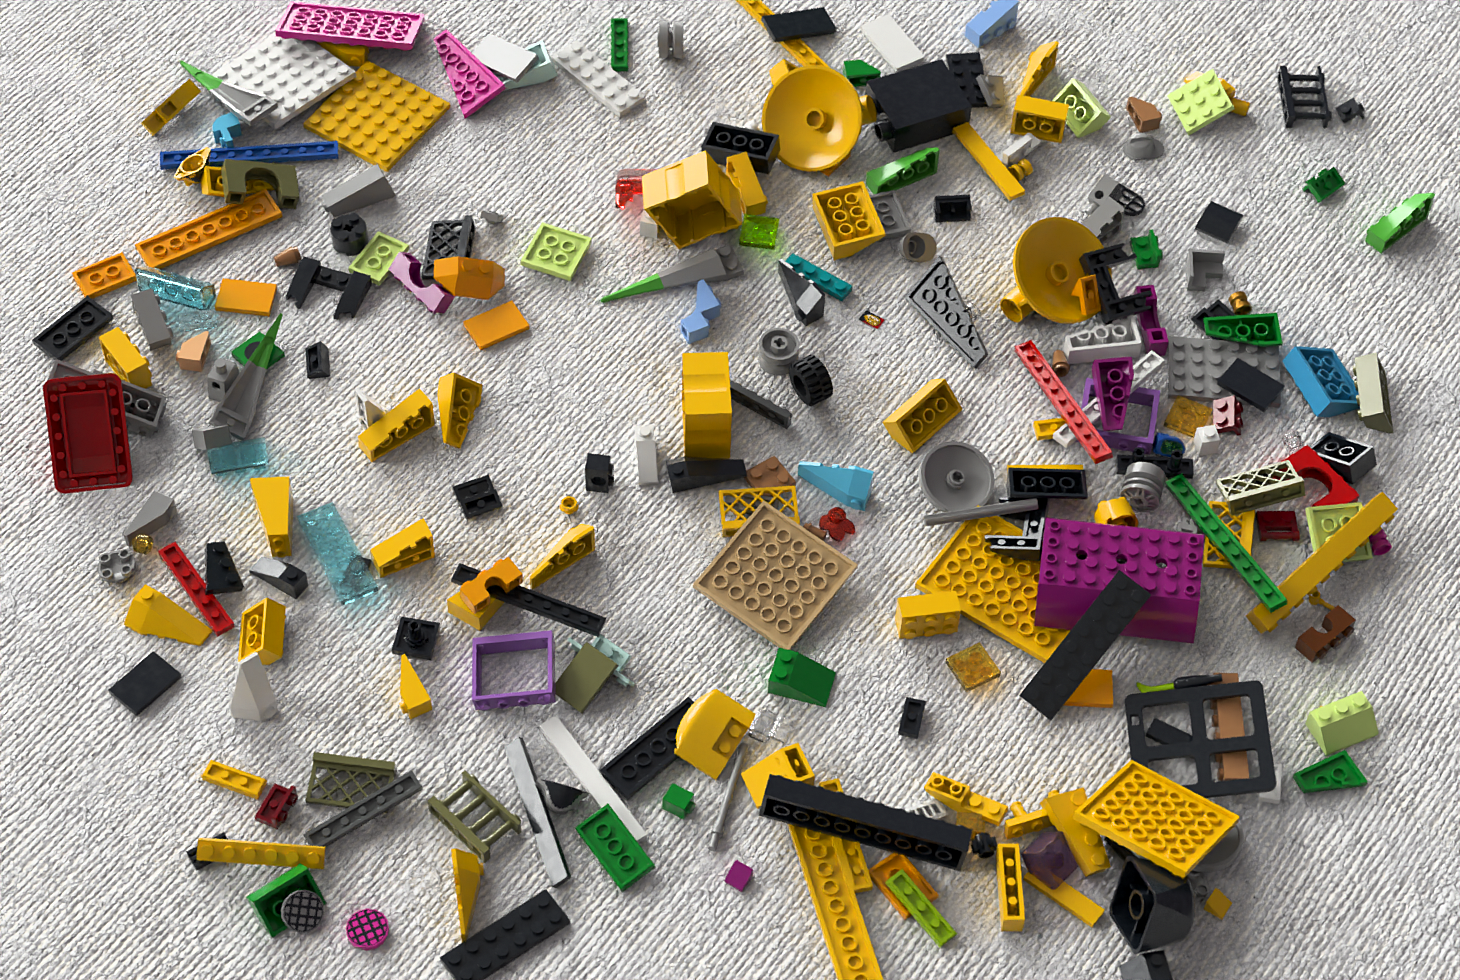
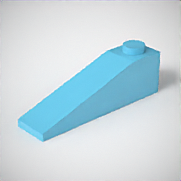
M799 462L798 476L844 505L855 510L865 511L872 493L874 471L850 465L849 468H840L838 464L826 467L821 463Z

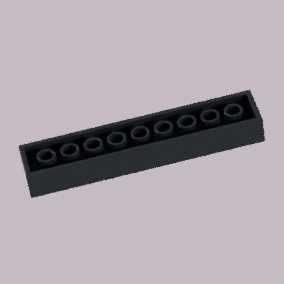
M769 774L759 816L858 842L888 852L902 854L957 871L961 870L973 830L963 825H954L941 819L936 820L923 814H914L901 808L889 807L883 803L867 801L861 797L845 795L843 792L827 790L821 786H813L800 780L795 781Z

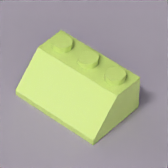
M1074 78L1052 100L1053 102L1069 105L1066 124L1078 138L1100 130L1111 118L1084 83Z
M1362 691L1310 711L1305 723L1326 756L1379 734L1373 707Z

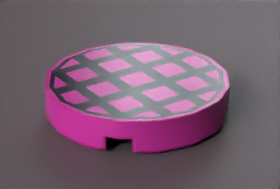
M363 909L350 917L347 922L346 932L352 946L368 951L378 948L386 941V937L389 934V926L383 913L375 909Z

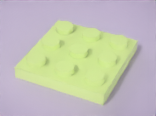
M1213 69L1167 95L1188 135L1193 134L1235 109Z
M542 222L520 260L521 266L571 281L592 243V238Z
M1362 502L1315 506L1305 509L1313 552L1321 547L1363 508ZM1368 541L1361 548L1358 546L1355 549L1356 554L1348 560L1345 558L1342 563L1372 559L1370 542Z

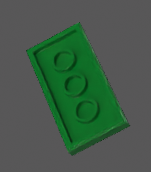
M608 803L575 827L578 834L622 892L656 867Z

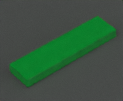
M611 18V68L615 72H628V18Z

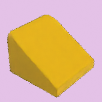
M1215 887L1205 903L1204 910L1222 920L1232 902Z

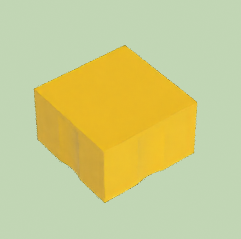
M706 150L642 176L644 210L656 224L664 229L666 235L678 249L699 242L708 236L742 225L740 191Z
M728 352L682 353V415L685 457L730 458L732 407Z

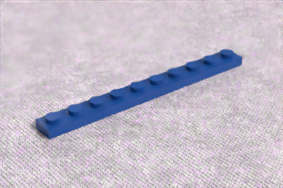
M338 141L211 149L209 165L210 167L223 166L225 159L264 163L339 159ZM202 149L160 152L161 170L178 169L187 157Z

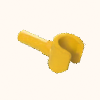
M1318 590L1312 593V596H1309V603L1311 605L1320 604L1329 610L1335 608L1320 598L1321 594Z

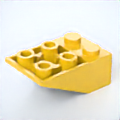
M799 743L779 749L741 773L757 809L761 807L769 774L781 775L784 778L795 781L800 780L813 786L815 775Z

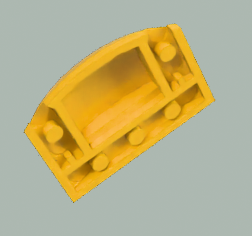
M714 689L694 702L684 715L676 733L677 748L674 749V754L716 780L757 715L718 689Z

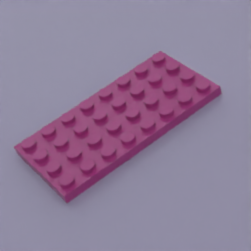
M291 1L275 30V37L283 39L295 38L301 41H326L333 44L346 43L352 46H377L384 49L397 48L407 51L412 50L424 23L425 15Z

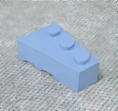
M993 0L990 3L991 7L985 12L981 11L966 24L965 37L979 48L984 44H988L995 37H999L1005 31L1012 29L1016 25L1018 0H998L996 2Z

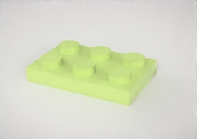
M378 231L348 267L349 272L357 271L371 275L372 283L380 286L391 273L389 267L399 251L407 253L409 245Z

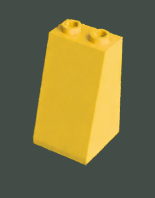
M289 476L250 478L254 503L272 557L283 558L292 556L293 494Z

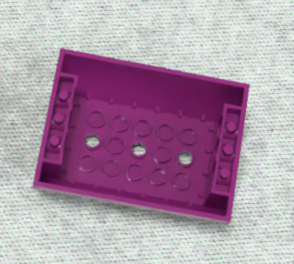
M1046 517L1034 626L1072 630L1120 570L1151 594L1120 636L1194 644L1200 602L1204 534ZM1082 554L1087 558L1080 560L1076 556ZM1124 559L1126 563L1119 564L1116 560ZM1163 563L1167 567L1159 568L1156 566V564Z

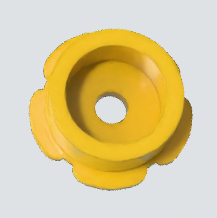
M571 496L564 497L560 504V510L565 512V514H573L579 508L576 499Z

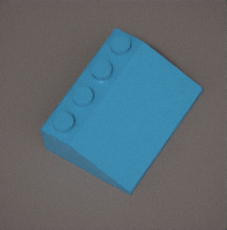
M1295 346L1282 360L1287 372L1291 374L1296 386L1299 387L1304 399L1309 403L1317 417H1333L1360 409L1356 400V395H1359V393L1356 391L1354 381L1333 349Z

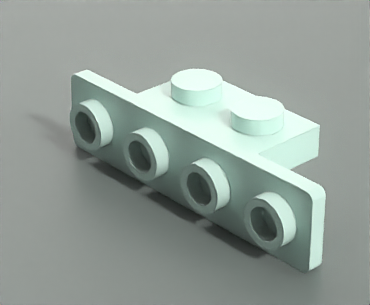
M600 634L591 645L619 665L613 672V674L618 676L616 680L625 687L627 684L634 687L636 683L621 673L632 656ZM570 637L567 641L572 643L571 648L579 652L583 645Z

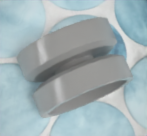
M669 21L659 22L657 35L659 58H668L669 49L673 48L674 59H683L684 21H675L673 23V32H670Z
M785 328L767 330L759 339V365L766 373L782 376L789 374L790 365L798 361L799 340L792 331Z

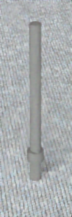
M746 743L740 744L716 824L711 829L710 834L712 836L708 849L711 851H716L719 839L723 836L725 830L723 826L748 749Z

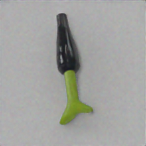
M1221 673L1215 675H1194L1178 677L1173 683L1147 686L1137 682L1136 686L1141 693L1207 686L1221 682L1223 679Z

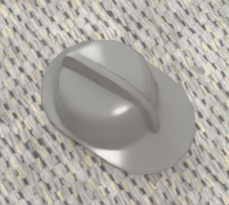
M1135 133L1124 143L1123 152L1131 159H1155L1163 155L1164 146L1159 140L1151 138L1145 133Z
M917 232L908 233L900 240L899 245L896 246L904 258L917 262L930 261L935 256L937 250L936 242L930 234Z

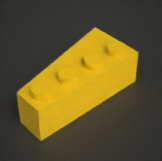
M1082 787L1047 797L1039 804L1050 817L1049 820L1053 826L1055 825L1064 844H1067L1072 852L1071 855L1085 877L1104 872L1111 865L1100 834L1072 819L1074 812L1088 800L1085 789Z

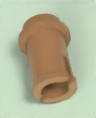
M811 522L804 524L803 528L822 541L825 540L827 531L813 526Z

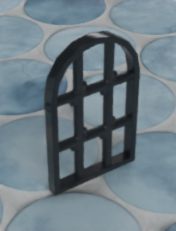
M1119 183L1122 189V197L1129 200L1127 204L1120 200L1117 202L1123 205L1125 209L1132 211H1125L1124 215L1136 216L1141 214L1145 208L1143 198ZM1126 191L1134 197L1130 198L1123 194V192ZM1138 198L1141 201L1142 205L1134 200ZM1134 203L1142 209L1136 211L1129 205Z

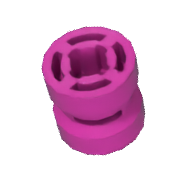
M1383 529L1373 536L1371 534L1369 536V542L1372 545L1371 549L1374 555L1386 554L1392 548L1389 540H1386L1387 535Z

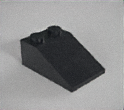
M1328 432L1310 446L1338 475L1343 477L1345 482L1350 484L1357 482L1377 465L1374 446Z

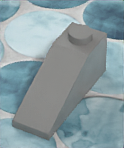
M153 491L123 534L126 545L130 547L167 525L177 512L175 500Z

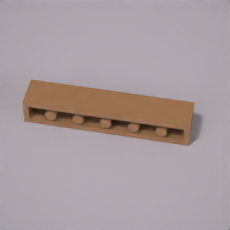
M1221 673L1223 681L1210 685L1239 682L1238 673ZM1241 697L1210 700V709L1214 711L1212 727H1215L1216 730L1213 739L1245 736ZM1247 751L1215 754V760L1219 762V768L1217 769L1218 780L1228 781L1249 778Z

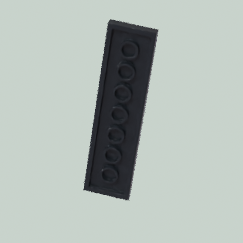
M1119 570L1019 696L1051 721L1149 599L1151 594Z

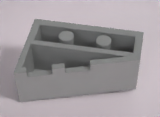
M1109 196L1082 225L1088 228L1103 245L1120 233L1125 208Z
M151 288L132 294V308L134 313L136 312L138 323L141 325L150 351L172 344L171 337H173V332L170 326H166L167 316L164 310H160L159 304H161L158 293L154 294Z

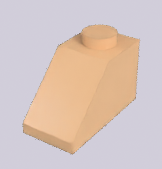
M204 331L182 343L181 349L176 354V361L179 362L180 369L203 371L211 346L209 331Z

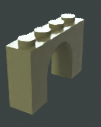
M233 159L224 160L221 174L225 203L243 204L247 193L245 182L258 179L269 183L275 189L279 208L296 209L300 196L295 165Z

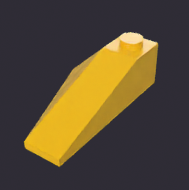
M454 372L439 378L437 396L443 443L460 448L468 432L469 422L474 418L473 413L481 402L482 384Z
M146 584L133 598L124 622V626L141 635L147 636V634H151L161 639L167 637L177 639L178 642L201 646L213 632L211 628L164 594Z
M453 848L451 852L461 940L464 942L468 939L481 886L480 876H484L483 863H478V855Z

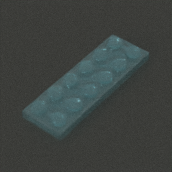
M333 502L297 516V520L342 606L378 591L374 578Z

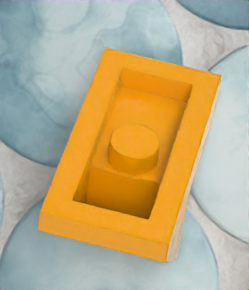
M1096 275L1078 279L1071 296H1078L1080 298L1082 315L1101 311Z

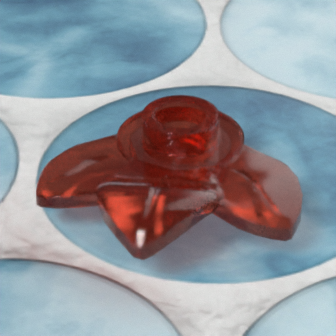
M840 507L830 509L828 514L823 515L819 521L820 529L828 530L830 537L837 542L842 541L846 533L855 534L853 522L846 518V512Z

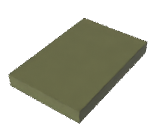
M586 642L556 681L555 693L583 714L619 665Z

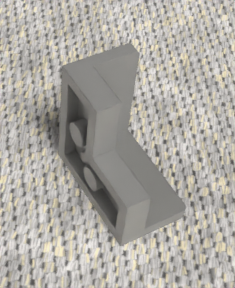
M1188 250L1185 262L1187 290L1205 291L1206 278L1223 277L1225 251Z

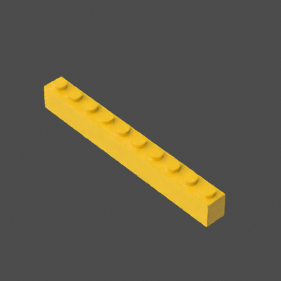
M1384 492L1376 495L1277 586L1286 597L1287 605L1270 613L1263 603L1260 602L1246 615V618L1261 634L1267 630L1269 633L1278 626L1276 622L1279 619L1284 620L1292 613L1290 609L1293 606L1295 608L1300 606L1305 601L1303 597L1306 594L1310 596L1318 589L1316 585L1319 582L1323 584L1331 577L1329 573L1332 570L1337 571L1344 565L1342 561L1345 558L1347 560L1356 554L1355 549L1358 546L1360 548L1369 541L1368 537L1371 534L1373 536L1382 529L1381 525L1384 522L1386 524L1395 517L1393 513L1398 508Z

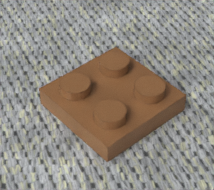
M775 456L746 470L747 477H744L752 488L796 486V481ZM764 493V494L762 495V496L773 497V496H772L771 494H769V493Z

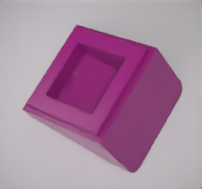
M736 860L724 882L742 892L753 878V869Z

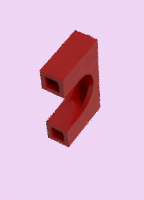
M1308 445L1282 460H1289L1299 477L1316 479L1327 487L1329 494L1315 502L1312 507L1357 503L1360 496L1357 491L1350 487L1343 477L1338 475ZM1286 467L1278 471L1286 472L1288 469ZM1274 476L1272 479L1280 480L1282 477Z

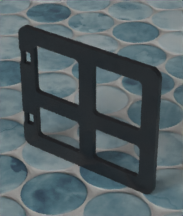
M1253 680L1130 694L1125 698L1131 760L1148 768V764L1151 761L1187 757L1195 758L1198 782L1181 786L1204 798L1270 792L1275 789V770L1264 691L1261 682ZM1249 697L1254 734L1222 739H1208L1203 708L1204 701ZM1187 703L1190 712L1192 741L1147 746L1142 714L1143 708ZM1139 716V725H1132V717ZM1252 750L1257 752L1260 770L1259 777L1219 782L1213 781L1210 764L1211 755Z

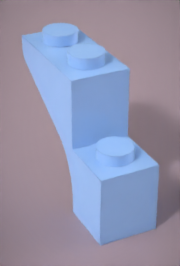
M704 279L697 283L695 311L690 316L681 320V333L688 344L708 337L710 328L708 320L720 316L721 302L718 298H715L711 286L707 285Z

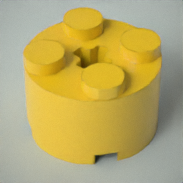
M1125 497L1109 501L1103 500L1097 505L1098 509L1094 514L1096 523L1138 527L1139 521Z

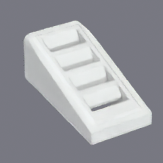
M937 799L905 810L914 814L923 813L926 817L936 820L948 817V813ZM936 806L940 813L937 814L933 807ZM927 810H930L933 816H930Z

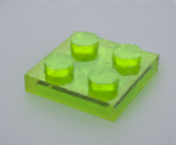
M744 214L739 246L775 250L779 218Z

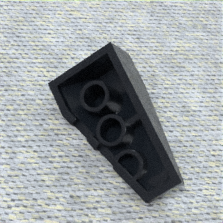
M684 456L666 460L673 493L747 477L743 459Z

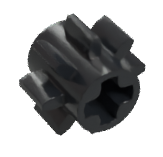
M983 832L974 837L971 848L973 854L978 853L979 857L984 859L993 856L998 845L995 837L990 838L989 833Z

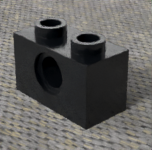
M588 453L585 465L586 491L609 493L610 486L614 484V464L611 463L610 455Z

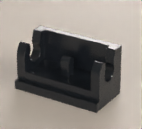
M970 194L935 196L933 205L935 222L971 221L970 211H972Z

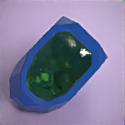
M1157 432L1153 442L1152 450L1154 453L1171 457L1172 451L1176 449L1182 451L1183 454L1185 453L1186 448L1182 440Z

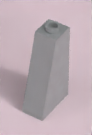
M376 164L321 196L324 200L322 205L326 212H331L333 217H337L396 196L382 170Z

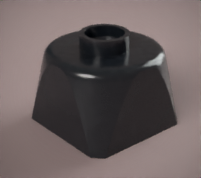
M1128 856L1126 857L1109 906L1110 916L1134 954L1180 943L1189 934L1194 921L1195 898L1191 882L1187 875L1182 878L1150 860Z

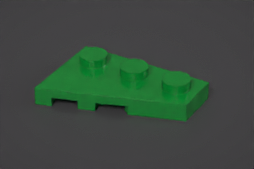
M1345 750L1293 775V779L1304 794L1367 786L1368 783Z

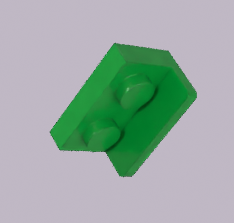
M1335 167L1329 170L1325 168L1317 173L1318 178L1313 176L1305 182L1307 185L1302 190L1305 191L1309 188L1319 203L1346 183Z
M1153 229L1149 230L1148 236L1130 238L1129 243L1132 253H1135L1137 256L1135 259L1137 269L1158 268L1160 260L1163 259V253L1158 247V236H1155Z

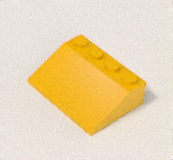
M863 181L812 194V208L834 260L852 256L886 236Z

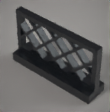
M466 215L464 220L431 222L421 274L422 280L434 279V272L427 273V271L434 267V260L432 261L430 257L435 253L439 255L436 259L447 258L453 252L456 254L455 257H471L476 229L472 215ZM456 226H462L456 233L452 230ZM436 227L445 228L439 233L435 231ZM450 232L452 235L445 240L442 236ZM438 239L441 240L442 243L436 247L433 245ZM454 239H458L459 242L454 246L450 244ZM445 246L450 248L444 253L439 251Z

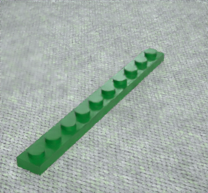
M1181 473L1166 481L1167 489L1267 610L1272 613L1287 605L1286 597Z

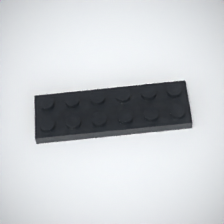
M687 697L600 769L604 779L627 800L679 758V756L674 754V749L677 748L675 737L681 720L688 709L694 704L691 698Z
M545 889L442 955L440 961L454 980H484L569 925L570 919Z

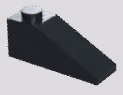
M261 557L249 570L253 575L294 599H297L308 587L306 573L289 563Z

